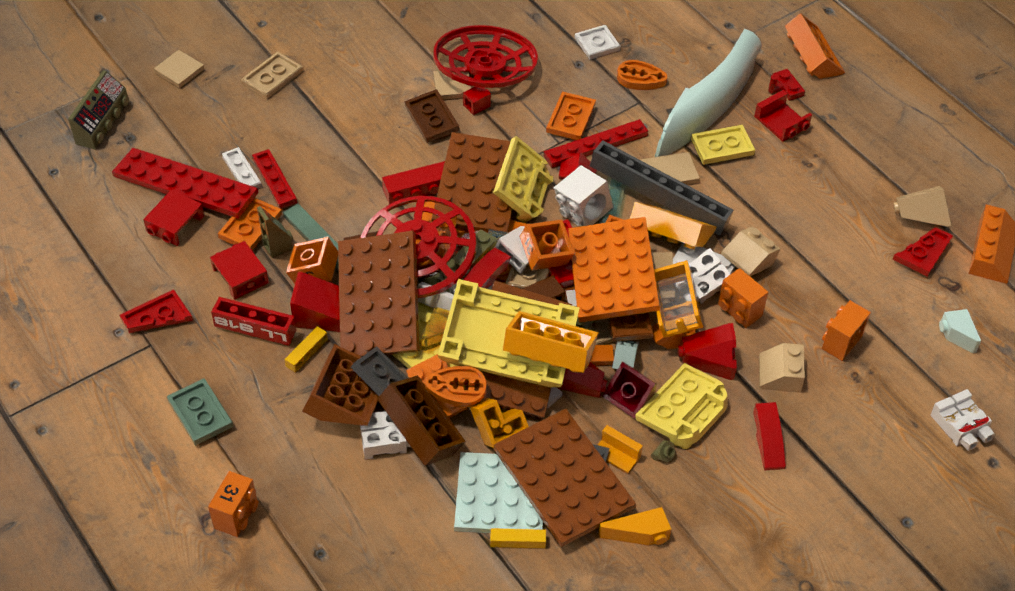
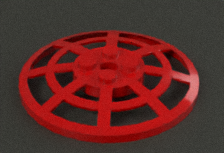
M473 25L451 30L441 36L435 43L433 59L438 69L452 80L474 87L499 88L520 83L531 76L537 67L538 54L536 48L528 39L514 31L496 26ZM489 34L494 35L492 42H470L467 35ZM459 37L464 43L456 47L452 52L443 48L449 41ZM500 38L510 39L520 44L522 48L514 51L507 46L499 44ZM474 47H489V48H477V49H475ZM465 49L469 51L465 57L457 55ZM496 49H500L508 53V55L504 56L501 52L497 51ZM439 52L449 57L450 68L444 67L439 62ZM528 52L532 59V66L521 67L522 64L519 56ZM454 59L463 62L464 67L456 68ZM515 60L516 67L506 66L507 61ZM504 71L512 72L510 75L504 78L500 76V74ZM461 72H470L475 76L471 78ZM519 72H526L525 74L519 77L511 79L515 77ZM493 77L495 80H481V78Z
M434 196L408 197L387 205L371 218L360 237H366L371 227L381 217L386 221L379 228L376 236L383 235L390 223L397 228L394 233L414 231L416 233V239L421 240L416 244L417 264L429 259L434 263L433 266L426 269L417 270V277L430 275L439 269L447 277L442 282L433 286L418 289V298L439 294L455 285L458 279H461L471 267L477 248L474 226L468 215L454 203ZM417 202L416 207L401 210L394 215L389 213L390 210L401 205ZM425 202H435L446 205L454 210L444 214L436 209L424 207ZM415 212L414 220L403 223L398 219L400 216ZM423 212H427L439 218L430 223L422 220ZM461 215L467 224L470 239L457 237L456 228L450 219ZM446 223L450 229L451 236H439L436 228ZM440 244H450L447 253L441 259L436 254ZM457 245L469 247L464 261L453 272L447 263L454 255Z

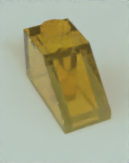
M434 307L421 336V350L426 351L441 345L449 310Z

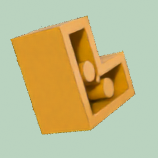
M486 398L470 407L486 446L494 448V444L529 427L522 410L510 409L502 413L497 400Z

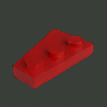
M935 227L920 237L914 244L906 246V249L902 252L894 254L892 260L928 277L951 242L953 235Z
M174 289L119 315L129 333L193 321L192 315Z

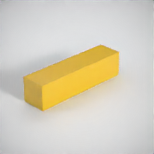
M317 326L284 359L285 366L296 373L328 340L327 332Z
M491 528L490 547L545 549L546 530Z

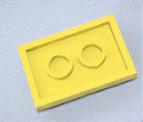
M743 125L691 135V141L703 165L755 154V148Z

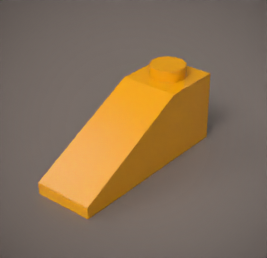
M660 507L600 523L598 535L600 538L648 546L653 544L661 545L670 539L671 527L663 508Z

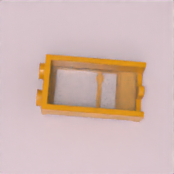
M688 260L654 269L660 311H656L663 337L666 338L703 328L692 271Z

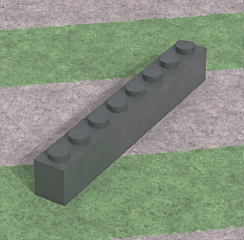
M603 140L593 151L590 167L680 215L716 226L717 228L714 233L719 236L728 226L734 211L732 208Z

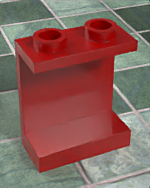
M784 90L759 102L756 105L754 115L757 120L782 142L793 138L801 131H806L811 125L812 118L811 113L801 117L786 104L788 93Z
M170 190L143 219L145 230L151 236H157L166 243L178 246V232L191 218L199 221L202 220L204 217L202 203Z
M245 240L210 257L213 271L218 270L229 285L230 294L234 300L269 283L267 270Z

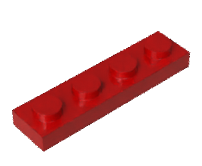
M270 149L252 154V159L278 207L283 209L297 204V198Z

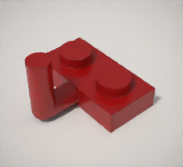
M788 69L772 73L768 88L769 93L784 90L788 93L787 99L789 101L805 95V90Z

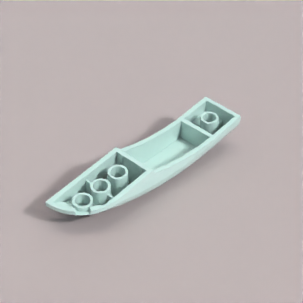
M744 29L725 60L703 80L691 88H685L665 123L655 157L669 155L689 143L692 134L704 132L731 106L750 78L754 69L755 59L761 50L762 44L756 34Z

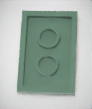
M205 378L167 396L169 404L195 446L233 427L231 419Z

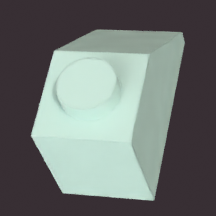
M968 310L944 312L939 322V328L944 333L946 340L971 353H976L981 339Z
M630 340L618 341L612 368L618 369L621 362H625L634 368L639 342Z

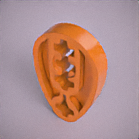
M627 60L619 65L617 80L622 86L629 89L652 90L666 86L667 74L652 64L639 60Z
M471 366L444 368L428 375L425 380V388L428 393L445 403L455 406H474L481 402L486 394L487 383L485 376L481 371ZM434 380L437 381V386L435 388L432 387V383ZM454 382H458L459 386L457 389H453ZM465 383H469L468 390H464V387H462ZM475 384H479V391L474 390Z

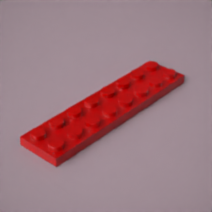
M132 148L112 171L113 176L164 194H167L170 190L176 191L202 203L203 207L238 219L259 193L256 187L136 148Z

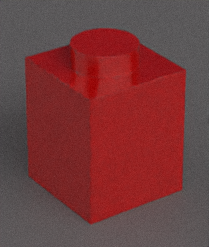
M473 87L463 92V106L472 115L491 107L490 91L481 87Z

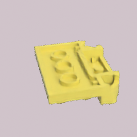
M515 136L511 139L493 193L518 212L517 219L522 223H526L543 212L544 209L541 207L547 185L553 182V176H550L546 167L548 162L520 138Z
M684 363L636 413V420L667 436L675 446L688 449L726 411L728 405L727 392L721 381Z

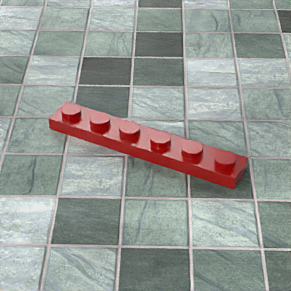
M639 119L546 150L543 156L550 167L554 168L578 153L585 157L593 155V151L602 140L616 147L646 137L649 131Z

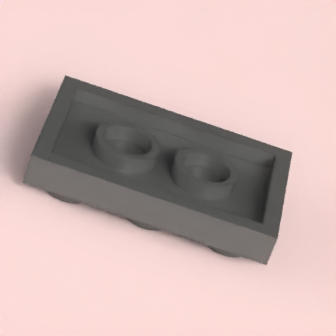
M377 346L351 366L357 375L378 396L382 394L390 383L408 378Z

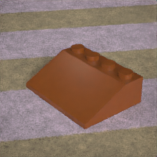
M334 344L302 412L320 421L367 426L379 396L351 368L361 356Z

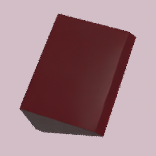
M621 362L602 397L636 419V413L655 395L657 384L625 362Z

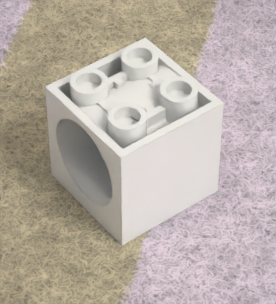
M582 165L554 187L555 198L559 203L561 215L571 219L577 226L593 225L614 208L607 181Z

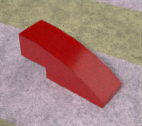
M494 248L471 269L463 280L478 283V287L487 289L493 285L497 276L507 270L511 256Z
M776 402L755 403L753 415L764 471L785 469L784 444Z

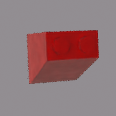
M298 272L290 301L291 313L295 317L296 328L315 329L318 326L324 331L340 332L339 286L304 272Z

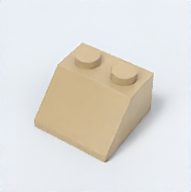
M752 226L740 231L723 249L721 255L738 269L740 268L746 274L752 276L772 267L780 248Z
M782 343L759 354L760 389L801 392L805 379L804 345Z

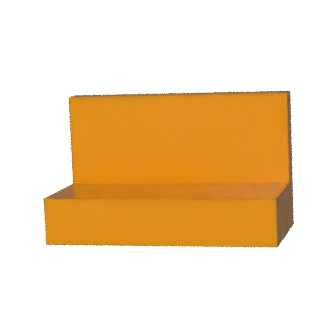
M608 425L602 430V439L598 445L610 448L607 462L628 474L641 458L643 445Z

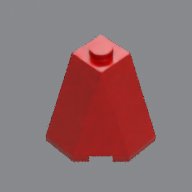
M733 323L682 337L681 345H678V357H682V363H686L702 372L734 380L737 360L735 359L736 335Z
M589 362L584 373L572 372L566 368L562 386L556 388L600 398L601 392L606 391L608 380H605V372Z

